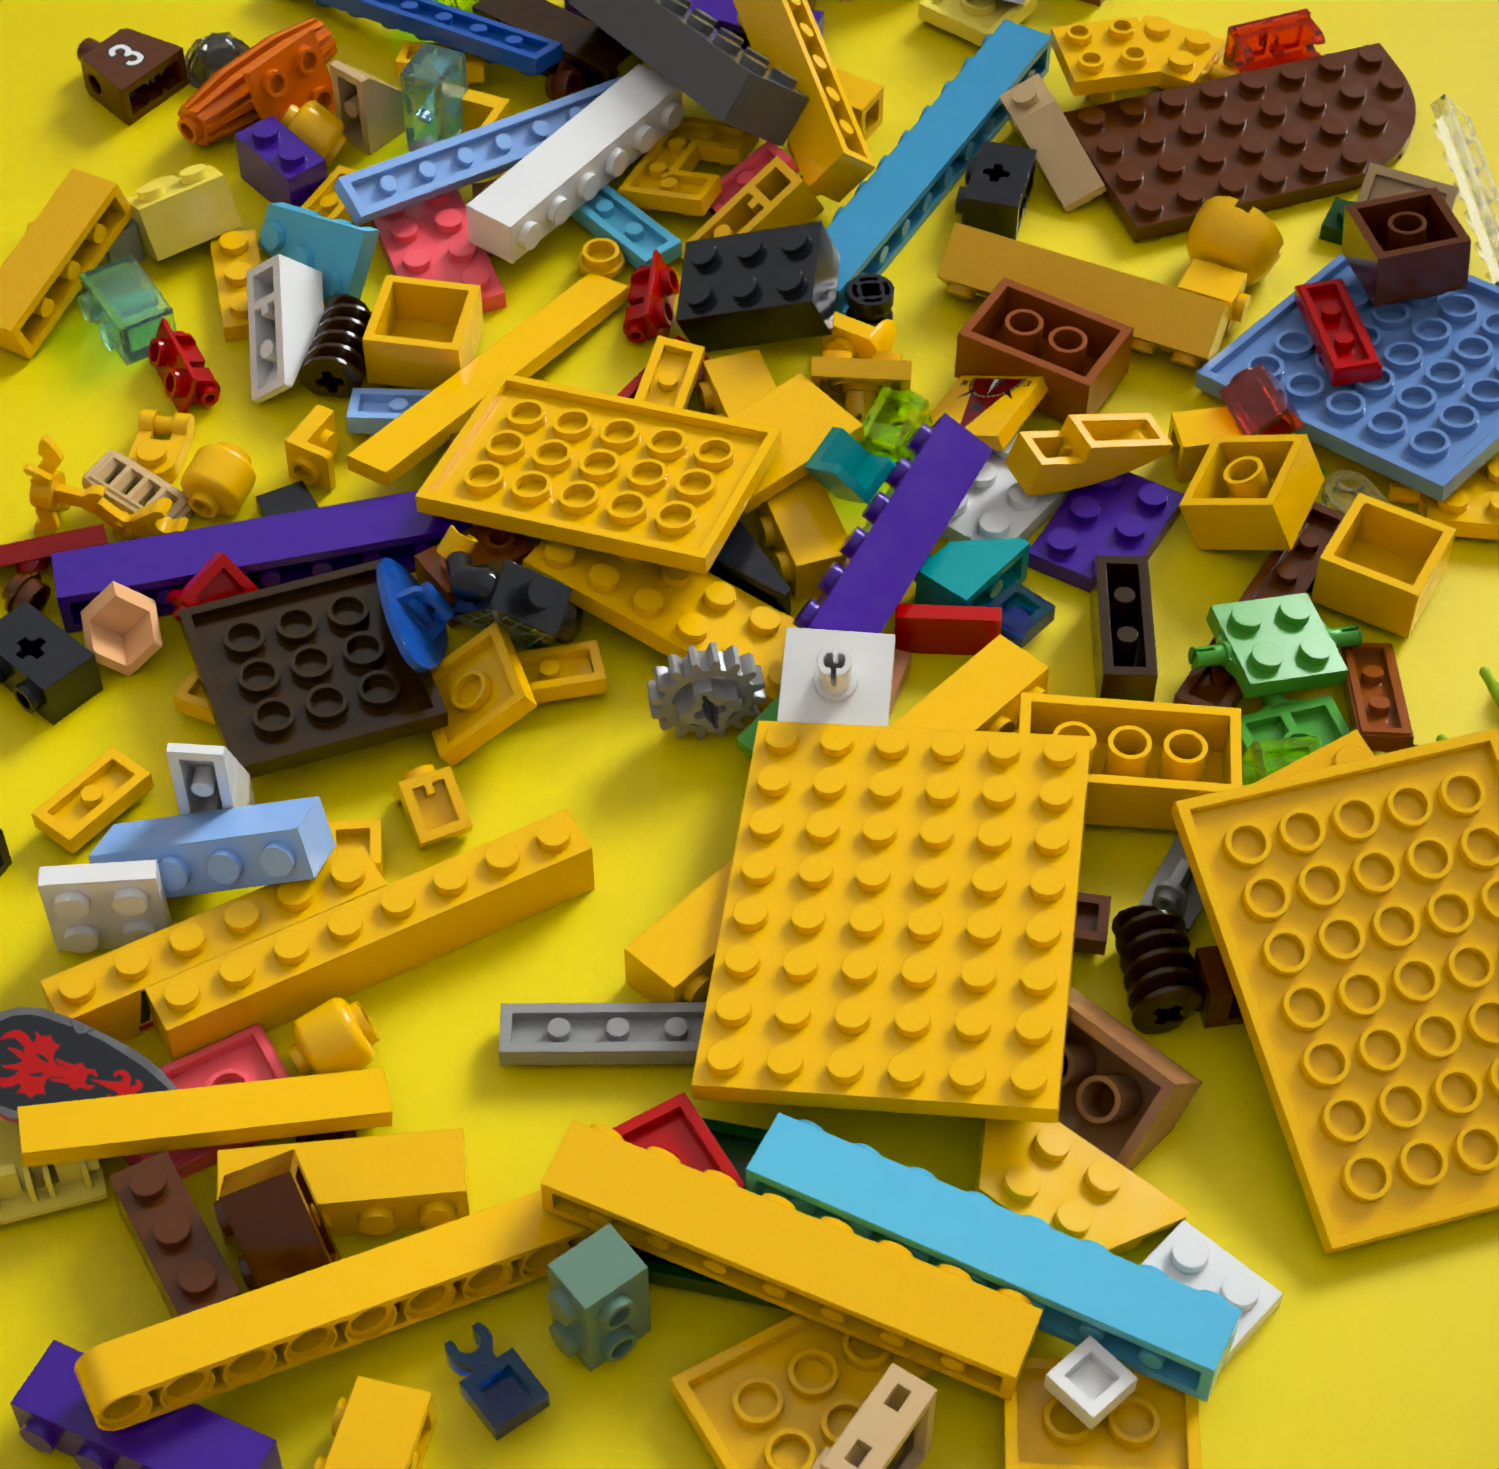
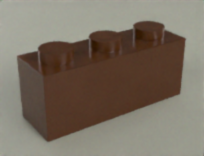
M166 1150L108 1176L120 1216L172 1318L241 1295Z

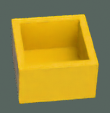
M386 275L362 339L368 383L434 390L474 360L484 331L481 286Z
M1358 493L1319 558L1311 601L1408 639L1446 571L1457 529Z

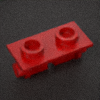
M658 250L653 251L650 266H640L631 275L628 302L631 306L626 309L623 332L632 343H642L645 339L657 337L658 335L669 338L670 328L675 323L673 307L675 294L679 293V280L674 268L671 266L667 267Z
M161 319L156 337L152 338L149 343L148 357L151 366L155 367L164 384L166 395L172 399L177 411L180 413H187L190 404L214 405L219 400L221 388L210 369L204 368L206 361L198 349L194 337L183 331L173 333L167 320Z

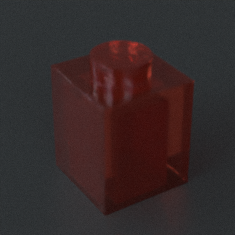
M1261 363L1253 368H1247L1238 372L1231 379L1230 384L1218 391L1244 435L1292 434L1305 425L1278 379Z

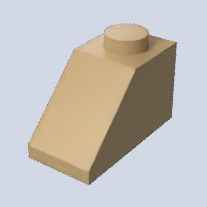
M338 60L329 64L335 112L345 123L343 135L348 137L347 142L372 155L408 129L404 92L369 73Z

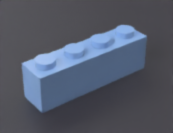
M315 796L113 824L89 854L88 858L90 864L157 860L166 898L315 879L336 845L320 797Z

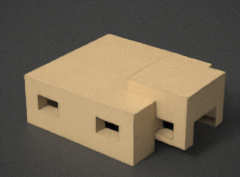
M892 1363L830 1449L826 1446L811 1469H918L931 1451L937 1389ZM901 1449L903 1452L892 1467L889 1463L898 1450Z

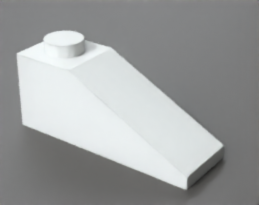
M277 254L246 271L252 402L257 404L292 388L324 312L322 272L281 254Z
M167 744L166 756L180 815L256 805L250 774L225 746Z

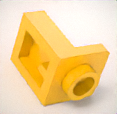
M317 404L284 441L288 472L290 477L298 481L303 480L305 485H312L331 492L336 486L333 457L339 446V435L337 434L334 410Z
M433 764L422 765L402 775L404 781L398 782L394 798L398 806L403 805L419 849L471 832L473 824L450 765L437 770L434 769Z

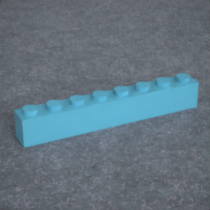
M778 1113L746 1167V1190L760 1196L764 1193L779 1195L790 1201L797 1211L817 1219L827 1216L841 1220L853 1229L854 1234L878 1243L881 1240H888L898 1243L907 1248L914 1258L936 1267L940 1264H948L960 1268L971 1276L973 1282L997 1291L1000 1288H1007L1017 1291L1030 1299L1033 1306L1043 1309L1038 1327L1039 1330L1076 1346L1080 1345L1091 1335L1126 1368L1204 1402L1208 1401L1235 1340L1242 1309L1229 1304L1221 1295L1209 1290H1196L1175 1281L1154 1266L1138 1265L1110 1253L1107 1248L1095 1241L1079 1240L1057 1231L1047 1222L1036 1216L1017 1214L994 1204L990 1198L982 1193L963 1191L937 1180L932 1173L923 1168L907 1167L885 1158L874 1148L866 1144H852L825 1132L812 1121L805 1119L796 1120Z

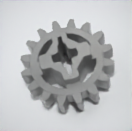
M711 642L706 651H698L693 645L688 646V655L683 658L675 654L668 655L669 667L655 666L653 669L655 680L647 681L648 700L652 718L659 719L660 728L663 731L675 726L676 736L679 738L687 735L689 731L696 732L697 740H703L707 732H715L719 737L725 736L727 726L732 725L738 729L744 728L743 717H757L759 715L757 704L766 702L764 690L766 686L761 665H755L754 657L751 653L739 657L738 648L735 645H731L724 652L718 651L716 642Z

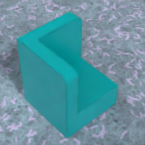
M832 427L804 468L836 498L869 504L896 464L889 457L870 454L843 428Z

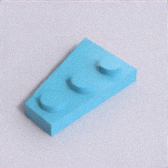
M284 202L269 203L261 228L258 246L271 257L281 254L321 271L323 299L326 303L334 296L348 294L360 299L380 230L372 227L352 225L351 221L323 217L320 216L319 212Z

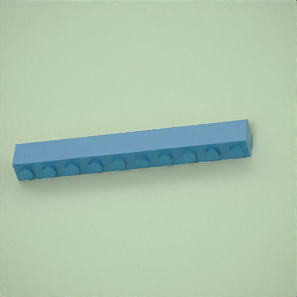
M1004 20L993 34H988L984 38L981 48L972 58L968 57L965 60L960 73L954 80L946 82L936 101L931 106L927 105L923 109L919 121L910 131H904L898 145L890 155H884L881 158L876 171L867 181H862L859 184L854 197L849 203L836 211L831 224L826 228L828 235L840 254L835 312L846 315V311L849 308L847 304V286L849 282L863 274L882 275L966 173L970 157H978L983 140L991 142L1007 123L1009 118L998 96L1037 73L1043 79L1049 72L1050 35Z

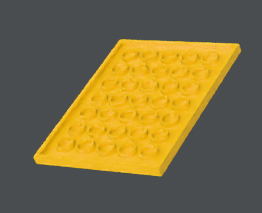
M758 721L691 1083L693 1098L1058 1123L1091 754V736Z
M1497 729L1484 730L1175 801L1170 811L1325 1255L1499 1210V734Z

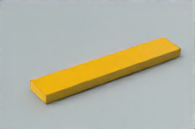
M383 1067L17 1107L23 1167L392 1126L393 1117Z

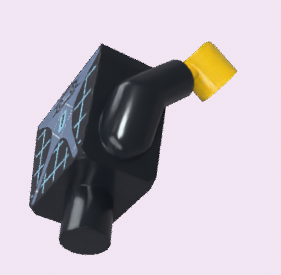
M450 525L436 551L446 559L450 588L456 596L452 606L455 610L453 619L481 631L496 621L508 631L512 643L525 650L546 648L553 640L560 643H570L578 637L582 625L583 609L569 602L572 589L568 585L510 560L503 559L473 566L470 554L478 542L477 539L470 534L467 536L462 535L455 529V526Z

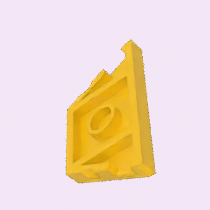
M984 1119V1128L980 1135L978 1148L980 1167L975 1177L974 1191L984 1194L996 1205L1022 1216H1036L1047 1222L1053 1229L1079 1240L1095 1241L1107 1248L1112 1254H1122L1140 1246L1144 1238L1167 1229L1171 1233L1186 1219L1190 1212L1060 1122L1045 1123Z

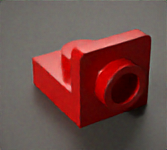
M216 552L182 590H172L166 596V599L176 608L172 612V616L179 623V609L259 590V588L223 552Z

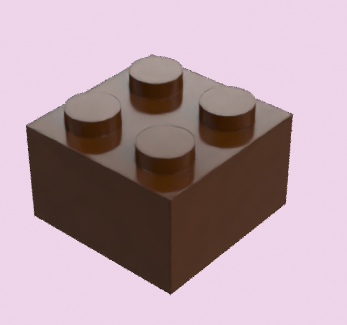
M1436 187L1344 205L1342 254L1374 307L1397 304L1400 301L1430 295H1442L1446 292L1467 288L1471 239Z

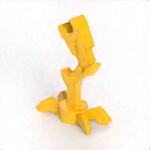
M44 435L39 442L38 454L43 459L38 467L26 464L23 469L25 474L31 476L30 481L32 483L29 498L31 505L36 507L35 512L39 518L34 528L36 538L51 535L61 524L56 511L68 510L71 505L81 507L96 514L113 528V537L120 541L184 531L189 522L186 517L172 519L166 516L173 504L170 498L157 499L155 502L129 515L103 497L107 490V487L104 485H92L87 489L66 485L64 473L56 470L65 456L58 445L47 435Z

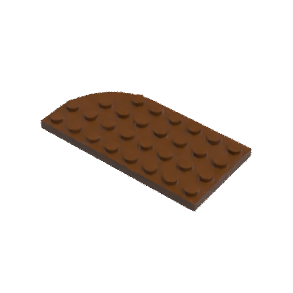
M1380 43L1085 107L1063 112L1103 181L1107 189L1103 193L1136 242L1190 229L1196 214L1205 201L1214 196H1230L1239 199L1234 207L1249 213L1253 206L1265 212L1362 187L1370 162L1387 167L1397 158H1402L1412 136L1416 117V103L1408 80Z

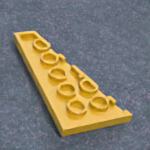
M796 1313L671 1377L670 1390L719 1469H811L826 1446L830 1449L892 1363L922 1381L933 1369Z

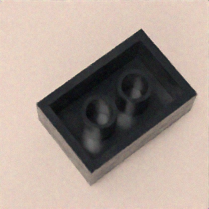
M821 221L688 241L685 246L676 322L689 342L704 346L705 352L832 335L840 254Z

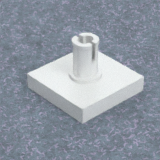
M786 627L777 721L888 727L896 643L895 634Z

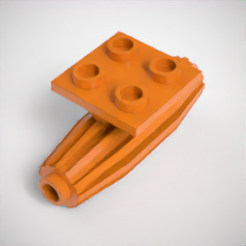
M309 18L267 36L216 71L179 108L178 116L180 120H178L177 124L182 136L190 143H199L203 147L208 146L270 116H273L280 122L292 104L301 108L310 100L319 102L332 113H335L332 81L326 66L337 53V43L331 35L332 32L324 26L323 22L317 21L316 18Z

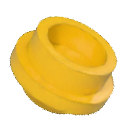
M608 238L589 240L584 244L578 256V268L584 276L589 272H594L611 279L619 275L625 266L623 252L620 251L615 241Z

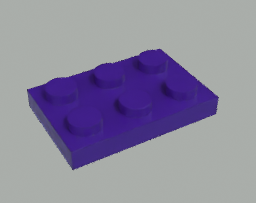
M1130 472L1093 485L1073 489L1030 547L1028 567L1090 593L1095 555L1148 556L1149 560L1180 515L1181 509L1179 504L1184 494Z

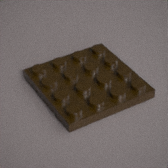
M380 560L178 610L179 623L222 744L246 769L251 778L448 726V712L431 672L421 673L414 671L403 659L386 622L377 586L376 565Z

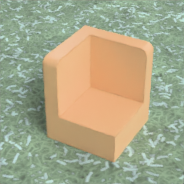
M112 581L80 612L85 647L95 654L97 663L130 677L162 647L155 600L115 581Z

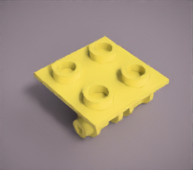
M0 1118V1225L108 1198L101 1159L23 1167L19 1123Z

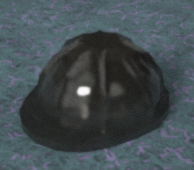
M210 32L209 35L195 40L185 55L189 84L199 89L216 71L243 54L250 47L230 32Z

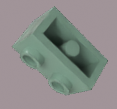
M610 1223L547 1264L550 1292L546 1294V1300L552 1311L553 1324L549 1326L550 1334L565 1356L571 1358L576 1355L589 1372L606 1361L615 1362L620 1360L633 1349L639 1338L651 1331L648 1267Z

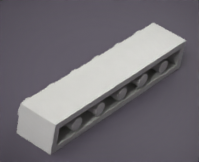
M641 64L635 66L466 205L469 242L512 264L516 262L527 251L534 249L539 241L558 225H562L585 202L592 200L597 192L615 177L620 176L643 153L650 151L653 145L665 134L679 126L684 116L682 91L658 72Z

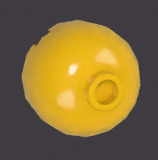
M1214 196L1205 201L1188 231L1186 246L1190 260L1192 261L1193 258L1247 273L1246 287L1262 281L1282 255V253H1279L1284 244L1281 233L1276 225L1254 206L1247 213L1240 208L1234 207L1239 199L1230 196Z

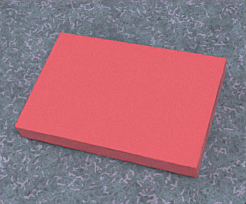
M260 1023L159 1067L177 1089L290 1077ZM266 1140L167 1151L180 1178L183 1179L216 1164L218 1150L253 1147ZM161 1152L123 1157L130 1167Z

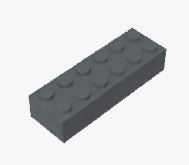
M691 0L569 1L571 6L718 120L734 128L782 147L810 99L795 88L798 82L795 77L777 67H774L772 70L769 69L768 65L771 60L750 47H747L746 50L741 48L744 40L723 27H720L718 31L715 28L718 21L711 15L698 8H694L693 11L690 10Z

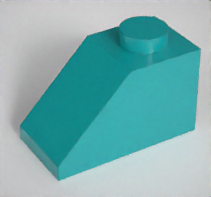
M1023 538L948 542L935 555H928L915 576V604L995 607L1027 578L1030 542Z

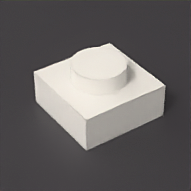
M1090 1335L1046 1374L1044 1387L1092 1430L1135 1391L1138 1378Z

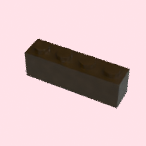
M480 0L472 6L473 14L563 43V60L570 62L571 70H578L582 74L584 90L624 76L638 64L642 65L640 58L595 23L547 0ZM559 62L546 69L541 75L548 77L550 73L555 72L558 69Z

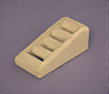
M111 449L82 478L83 489H87L92 485L106 486L107 490L103 497L129 515L160 498H170L173 502L166 515L172 519L186 517L189 520L195 514L188 505L189 500L181 490L130 458ZM130 489L131 491L125 495L124 493ZM148 497L151 498L144 506L141 505Z

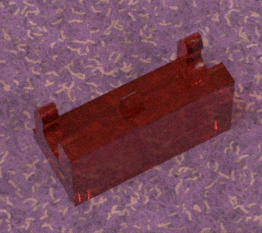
M1307 8L1229 26L1223 64L1227 68L1244 73L1321 56L1316 51L1314 44H1325V38L1320 28L1310 17L1311 13Z

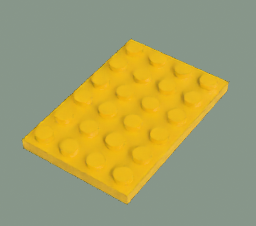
M500 373L416 493L417 512L707 574L782 445L781 428Z

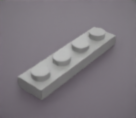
M706 1002L501 1003L500 1065L695 1064Z

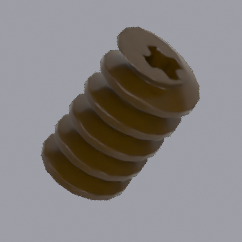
M348 294L334 296L327 302L300 372L301 384L310 392L319 396H331L341 399L350 398L352 388H361L363 384L362 380L366 375V365L362 339L372 312L357 297Z
M1148 905L1132 906L1119 911L1113 919L1112 931L1116 937L1115 947L1120 956L1119 965L1124 974L1123 984L1128 993L1127 1002L1132 1012L1131 1021L1135 1029L1143 1034H1161L1172 1031L1179 1027L1185 1019L1195 1015L1202 1008L1204 1000L1202 994L1197 989L1199 979L1195 971H1193L1195 962L1189 952V938L1184 933L1186 928L1185 920L1177 912L1159 910L1154 906Z

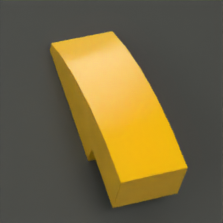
M1150 412L1076 414L1067 416L1061 430L1019 432L1005 460V464L1027 496L1051 494L1093 485L1142 467L1170 453L1173 444Z

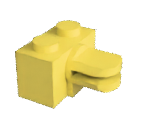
M191 165L179 172L180 177L168 175L154 179L136 190L137 195L127 199L135 212L132 218L138 223L143 249L155 260L161 261L243 226L226 177L222 172L211 165Z

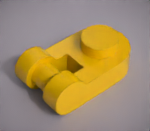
M142 409L138 420V431L128 458L170 484L174 482L181 472L194 436L195 420L193 414L177 412L174 417L161 416L158 410ZM159 435L171 436L169 441L158 440Z

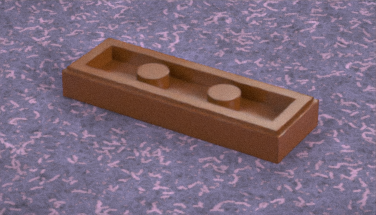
M1362 642L1357 647L1339 648L1338 652L1348 668L1343 682V689L1352 731L1358 730L1371 751L1393 752L1412 747L1414 735L1393 645L1390 643Z

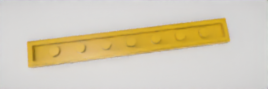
M589 272L347 455L348 470L386 487L390 486L450 439V434L461 431L500 373L526 378L531 377L628 302L629 286L594 272Z

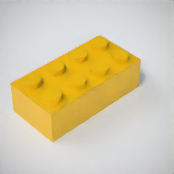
M1021 692L1016 733L1091 736L1084 824L1177 831L1170 811L1175 801L1242 786L1241 708Z

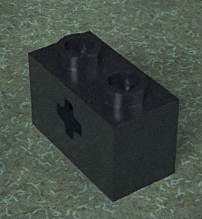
M983 140L978 157H970L965 176V185L968 186H960L958 190L955 213L962 214V224L1016 240L1034 186L1037 149Z
M25 601L0 619V685L3 684L13 692L19 704L31 714L38 712L52 725H55L103 690L95 654L30 603Z

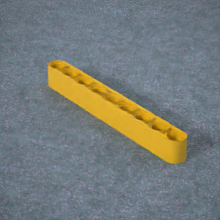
M540 1190L106 1341L82 1354L75 1363L74 1372L98 1428L104 1431L124 1429L548 1276L547 1264L597 1231L544 1210Z

